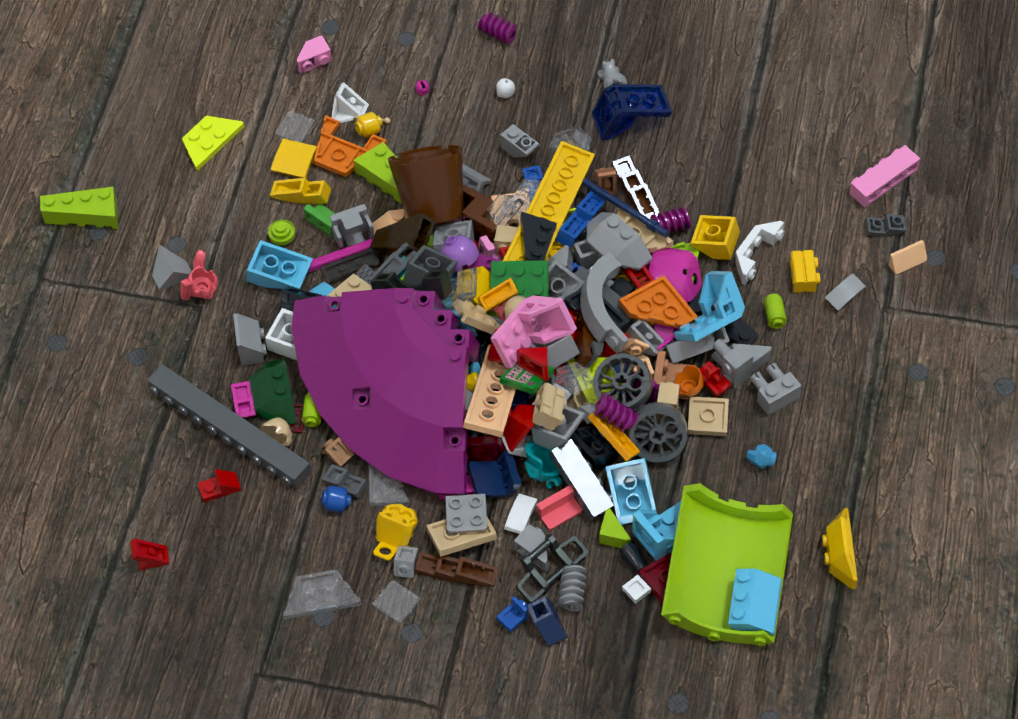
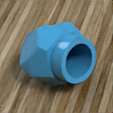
M766 444L757 445L754 450H748L746 457L751 464L764 469L767 466L773 467L776 460V452H773Z

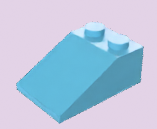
M260 240L247 268L246 281L266 288L286 289L291 287L300 290L313 258Z
M645 458L606 466L616 516L621 525L633 522V514L639 510L656 511L657 513Z

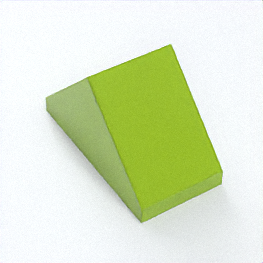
M608 508L606 509L601 526L599 543L622 548L630 543L631 538L611 509Z

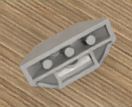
M601 212L588 222L586 242L601 256L611 252L622 264L621 267L633 268V270L638 271L653 260L640 235L615 213Z

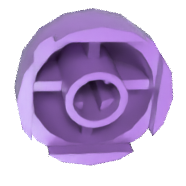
M463 235L448 237L440 249V253L447 255L453 260H457L454 272L463 270L462 266L466 264L469 267L479 256L475 243Z

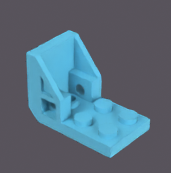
M711 271L705 275L699 299V306L703 315L695 318V322L691 324L688 323L680 326V330L674 332L676 340L696 342L742 317L745 306L732 272ZM713 304H714V307H715V311H712V310H711V306H712Z
M681 501L660 515L656 511L639 510L633 514L632 533L655 561L669 553L672 554Z

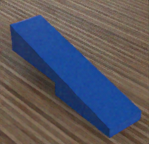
M591 190L576 207L575 212L560 227L555 241L564 246L567 245L571 249L587 228L588 222L597 215L607 200Z

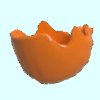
M687 365L682 372L676 374L674 383L680 384L679 395L695 396L704 386L702 374L695 365Z

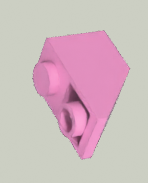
M322 35L305 42L297 58L299 73L309 71L332 61L331 50Z

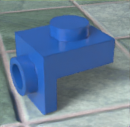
M515 596L512 597L511 604L496 616L497 621L511 633L528 619L527 604L521 599L518 600Z

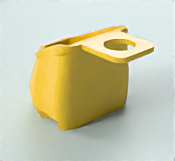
M390 504L385 506L382 512H379L376 520L375 537L380 543L373 551L375 556L389 561L396 554L398 546L409 547L410 538L413 536L418 523L414 509L407 508L402 504ZM387 548L391 553L384 555L379 550Z

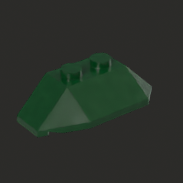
M285 359L266 362L249 377L255 412L267 421L279 417L284 419L288 425H297Z

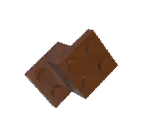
M464 185L462 221L472 220L474 239L479 242L480 237L487 236L490 242L494 244L497 230L494 220L495 202L491 198L478 193L474 188Z

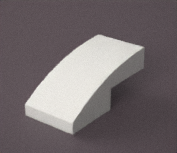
M518 494L504 529L520 534L530 523V517L536 507L537 499Z

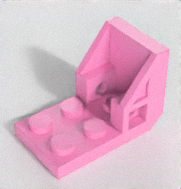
M530 296L520 302L490 339L505 368L512 369L518 361L517 350L519 348H529L532 343L547 344L573 334L577 327L562 298Z

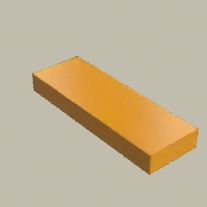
M594 412L588 416L589 420L626 462L640 453V450L626 434L620 431L619 426L617 428L613 427L614 421L608 424V417L601 420V412L597 416L594 415Z

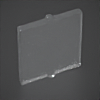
M288 111L274 134L283 139L303 143L315 124V120L304 116V114L300 115Z
M392 580L384 590L380 591L381 594L372 603V606L401 624L409 614L413 613L412 610L421 598Z

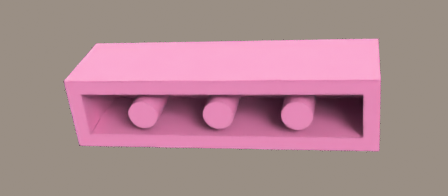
M906 145L900 149H895L889 157L881 159L876 166L868 168L862 176L854 178L850 184L849 194L865 208L917 171L920 158Z

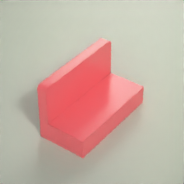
M570 485L536 504L537 514L549 531L582 513V508L574 499V490Z

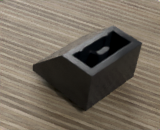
M594 424L575 429L570 436L572 441L580 446L582 453L598 470L611 466L619 454L605 437H602Z

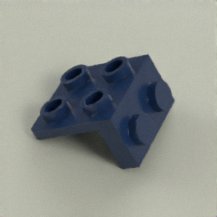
M504 451L497 461H470L468 464L475 494H485L486 497H512L521 485V478L516 469V461L508 451Z

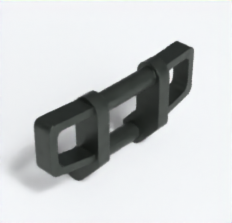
M548 534L539 546L527 556L524 555L520 558V562L527 574L516 585L517 591L528 603H532L543 592H548L550 586L562 577L561 572L564 567L577 564L588 554V550L576 536L569 538L559 545L552 534ZM571 542L581 551V555L573 562L561 549ZM549 548L561 562L562 566L544 580L532 562ZM528 577L541 589L533 597H530L522 588V584Z

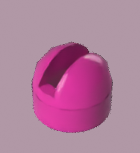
M426 80L417 81L415 91L418 95L429 93L430 88Z

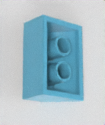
M736 569L728 621L730 628L739 631L764 630L769 635H775L782 579L758 569Z

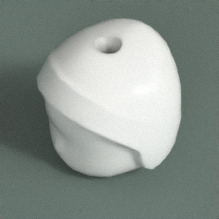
M507 78L499 80L496 85L498 97H511L515 91L514 82Z

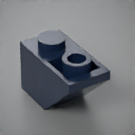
M544 596L527 605L535 625L548 646L568 638L556 608L550 599Z

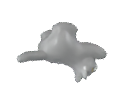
M615 60L603 61L602 70H599L597 74L604 81V95L611 96L613 91L617 89L626 92L629 89L627 80L619 72L618 67L615 66Z

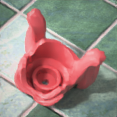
M202 250L196 252L193 270L188 278L181 281L180 296L183 300H189L192 297L212 299L213 293L217 289L218 277L212 270L209 272L205 270L206 253Z

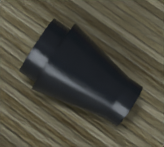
M630 542L619 550L620 557L636 573H639V570L646 567L637 545Z

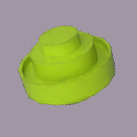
M278 220L273 222L268 228V236L273 244L287 245L295 238L296 231L290 221Z

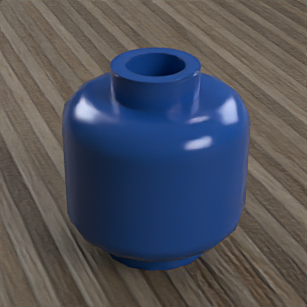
M328 486L326 490H323L321 505L324 506L326 511L342 513L346 507L350 506L351 495H347L346 488Z

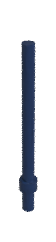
M583 179L582 184L645 224L647 229L657 232L665 238L668 237L669 231L660 226L659 222L649 219L589 179Z

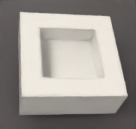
M636 575L622 586V590L635 604L651 592V588L639 575Z

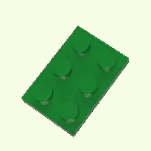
M548 260L491 261V289L512 278L519 292L517 295H522L526 298L530 296L549 297Z

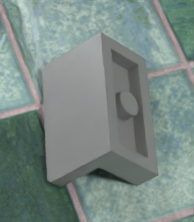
M463 164V186L466 185L474 188L478 193H481L484 184H490L492 180Z

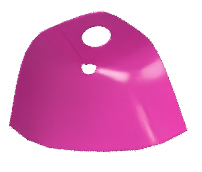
M666 248L652 254L653 260L650 261L649 273L653 279L656 280L664 275L686 303L693 300L702 284L696 256L689 251ZM684 269L687 270L686 275L683 274ZM693 273L697 276L698 281L696 285L692 281Z

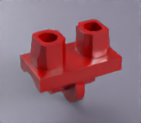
M710 361L699 368L704 385L716 398L731 388L732 384L721 373L720 368L715 367Z

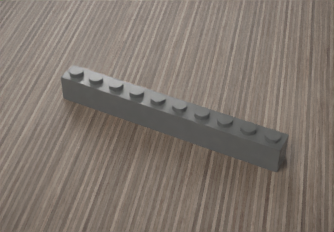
M163 364L147 379L149 391L154 396H160L167 405H173L182 415L191 417L198 426L203 425L210 434L219 436L226 445H232L241 455L250 457L257 466L262 465L269 474L281 478L285 485H291L297 489L312 473L309 462Z

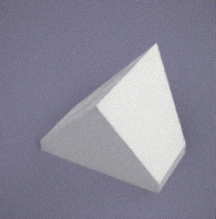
M343 82L334 97L331 118L339 120L340 123L353 121L354 115L360 116L365 114L369 104Z

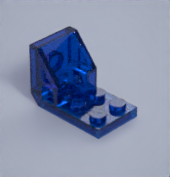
M612 84L603 90L592 111L602 140H609L632 127L637 117H670L672 113L662 85Z

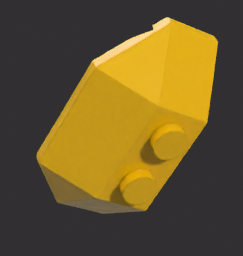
M844 508L826 527L825 535H822V546L826 547L827 553H824L825 565L829 566V573L849 588L856 589L858 578L849 510Z

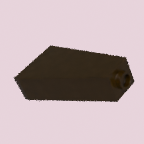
M419 213L378 229L375 232L370 248L383 255H391L404 243H407L409 248L403 255H409L413 251L418 252L423 245L427 246L436 221L423 213Z

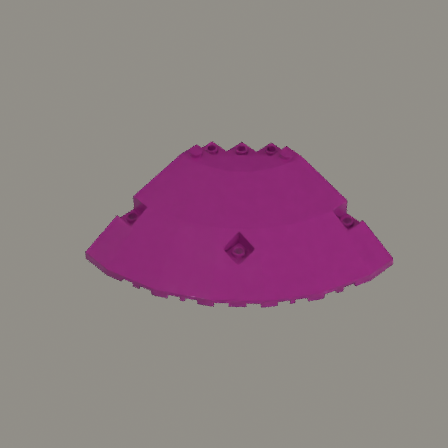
M389 288L342 292L341 297H327L323 295L294 301L291 329L300 376L320 415L348 448L390 479L404 482L407 485L421 488L436 495H466L468 480L466 475L468 434L467 429L463 428L466 410L469 362H478L480 346L472 332L462 329V324L452 310H445V305L435 291H415L414 288ZM338 303V307L334 309L333 305ZM363 397H365L366 401L364 403H360V400ZM458 438V443L453 444V439Z

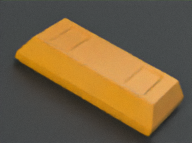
M509 278L478 298L483 308L488 312L519 292L512 278Z

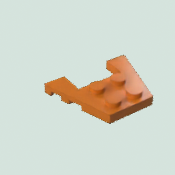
M325 115L314 157V165L347 177L355 171L354 159L382 142L387 145V140L372 134L366 145L360 147L333 135L339 128L340 121Z

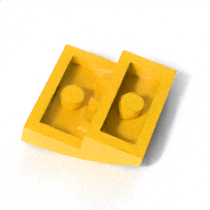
M283 139L275 155L271 171L307 179L310 166L314 163L317 146Z

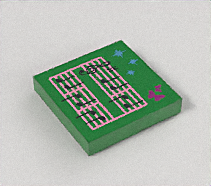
M518 361L512 369L509 368L500 377V384L533 395L546 382L519 367ZM549 366L550 378V376L554 373V367Z

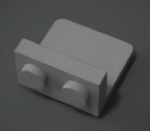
M485 494L445 496L447 531L449 533L487 530Z

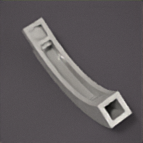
M608 252L596 261L584 281L580 295V306L584 321L599 343L605 341L616 354L623 352L629 339L608 315L603 303L602 289L606 282L616 277L622 264L611 252Z

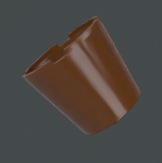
M450 144L448 148L441 149V145L428 146L400 152L397 158L395 156L388 158L406 218L423 213L435 220V224L452 222L454 219L462 216V146Z

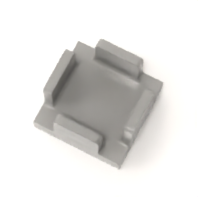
M365 204L330 216L333 238L338 243L339 248L343 247L342 240H345L347 247L365 241L362 234L368 231L371 237L374 236L373 224L368 216Z

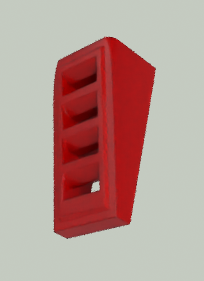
M645 266L639 270L640 273L635 275L634 273L638 272V270L621 267L623 273L636 289L654 281Z

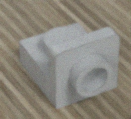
M398 546L394 558V576L414 577V566L418 557V548Z

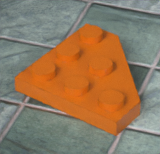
M664 275L620 298L618 301L619 306L630 318L678 329L684 324L695 322L694 319L698 317Z

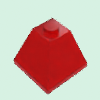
M517 405L513 411L510 409L503 434L511 452L514 451L535 424L532 421L535 405Z

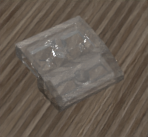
M477 268L458 271V277L450 280L452 292L442 301L445 305V310L455 309L452 304L456 299L471 301L476 297Z

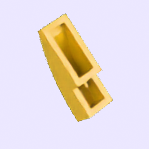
M306 178L274 181L270 196L274 199L293 203L327 204L331 188L325 180L309 182Z

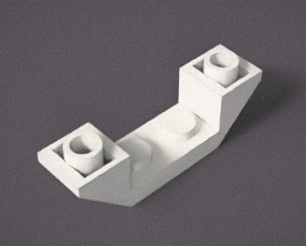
M776 221L755 225L736 251L735 263L743 285L752 280L756 274V262L750 259L755 246L758 247L762 240L773 246L777 240L780 241L785 233L783 230L784 222Z

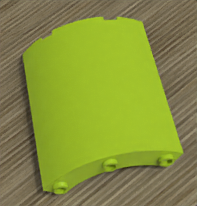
M701 483L684 486L661 615L670 624L707 637L711 641L721 640L732 643L755 644L757 646L774 643L775 635H769L764 630H732L728 624L736 569H758L781 578L780 606L793 513L784 504L758 505V508L746 507L744 502L732 499L724 501L718 498L719 494L709 490Z

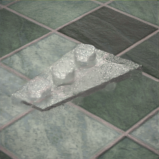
M369 464V506H387L390 504L409 506V500L405 495L401 481L390 479Z

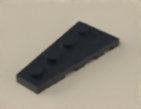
M702 289L689 304L698 317L703 315L699 306ZM714 304L711 306L712 311H715ZM741 318L724 326L728 338L733 344L753 345L758 339V333Z

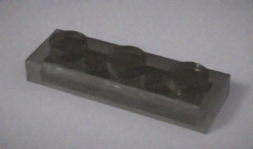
M370 248L321 266V271L327 284L330 285L350 277L353 273L355 274L365 263L373 269L380 266V262L374 249Z

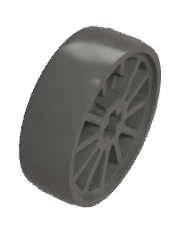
M620 353L612 355L600 363L593 377V388L598 399L602 395V390L612 389L606 393L607 396L616 394L613 400L619 401L622 395L623 403L621 404H625L626 408H631L634 412L641 408L650 398L653 379L650 370L641 359L631 354ZM630 363V366L627 372L625 373L624 364ZM620 364L621 371L619 373H617L613 368L615 365ZM635 366H638L640 369L631 375ZM609 369L615 374L613 378L605 375ZM606 379L612 383L602 385V380ZM635 381H641V386L634 389ZM627 394L631 396L632 401L627 402Z
M662 402L649 403L636 411L639 414L636 423L631 429H628L629 439L640 450L638 455L650 462H666L678 456L685 447L688 438L687 423L681 412L674 406ZM656 414H662L660 421L657 420ZM648 415H653L654 422H652ZM644 419L649 425L641 423L640 421ZM669 424L676 425L675 430H670L666 426ZM637 427L644 429V431L635 432ZM647 436L641 442H638L636 439L637 437ZM668 438L678 440V442L674 445ZM651 440L652 443L649 449L643 447ZM665 442L670 449L663 450L662 443ZM655 444H659L660 451H653Z

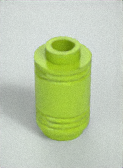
M778 294L766 296L764 307L768 326L780 329L787 323L783 300Z
M308 392L304 399L302 422L307 427H316L320 425L322 416Z

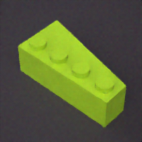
M113 187L40 196V210L45 224L69 225V223L78 224V226H85L86 224L95 225L99 228L112 226V229H119L117 198Z

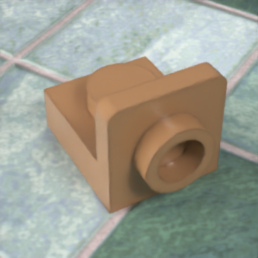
M340 437L335 440L330 438L323 445L325 449L321 452L323 455L327 454L339 467L354 455Z

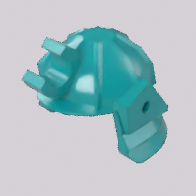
M530 441L525 445L527 456L525 465L529 477L539 482L546 481L548 489L560 485L562 480L557 476L559 471L549 457L553 449L539 446Z

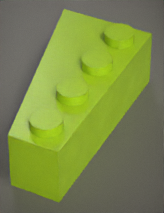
M384 142L353 160L356 174L362 175L369 183H374L381 188V191L389 193L396 201L401 203L388 163V158L395 155Z

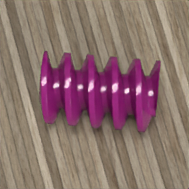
M491 11L487 15H483L478 23V30H483L484 33L492 37L494 36L495 39H500L501 42L511 45L516 36V24H512L510 27L511 22L509 20L505 22L503 17L498 21L499 15L496 14L493 17V12Z
M679 207L678 210L676 208L672 209L671 212L669 210L665 211L664 214L660 212L657 216L652 214L650 219L656 220L660 226L668 230L669 234L671 228H673L674 232H677L678 226L683 231L685 224L691 229L690 217L684 207Z
M606 392L599 397L595 405L594 415L597 416L601 412L600 419L604 420L608 417V424L614 420L613 427L617 428L621 425V432L625 429H631L638 419V412H633L631 408H626L625 404H620L618 400H613V397L607 396Z

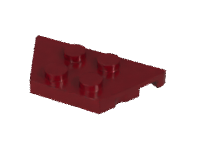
M468 436L467 464L470 461H497L500 455L507 451L503 441L498 436ZM457 438L453 444H457L459 439ZM513 455V458L517 462L516 455Z

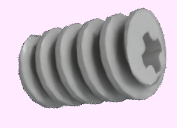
M571 565L562 569L558 605L567 611L578 612L583 609L581 604L584 602L582 596L585 595L583 589L586 586L584 582L586 581L585 574L587 573L584 567Z

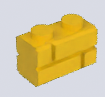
M813 250L792 251L790 266L793 292H815L817 284H820V273H816L818 257H814Z

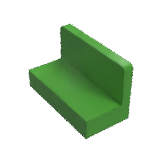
M307 204L303 208L305 219L333 238L330 216L335 213L322 204H318L315 208Z

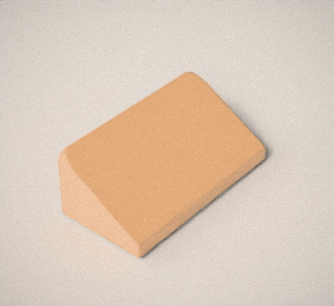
M920 240L890 254L888 265L894 274H899L927 261L924 241Z

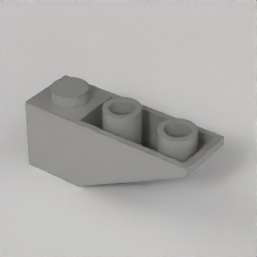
M722 327L696 342L676 340L665 347L671 363H676L713 349V344L718 339H721L724 343L730 340L725 327Z

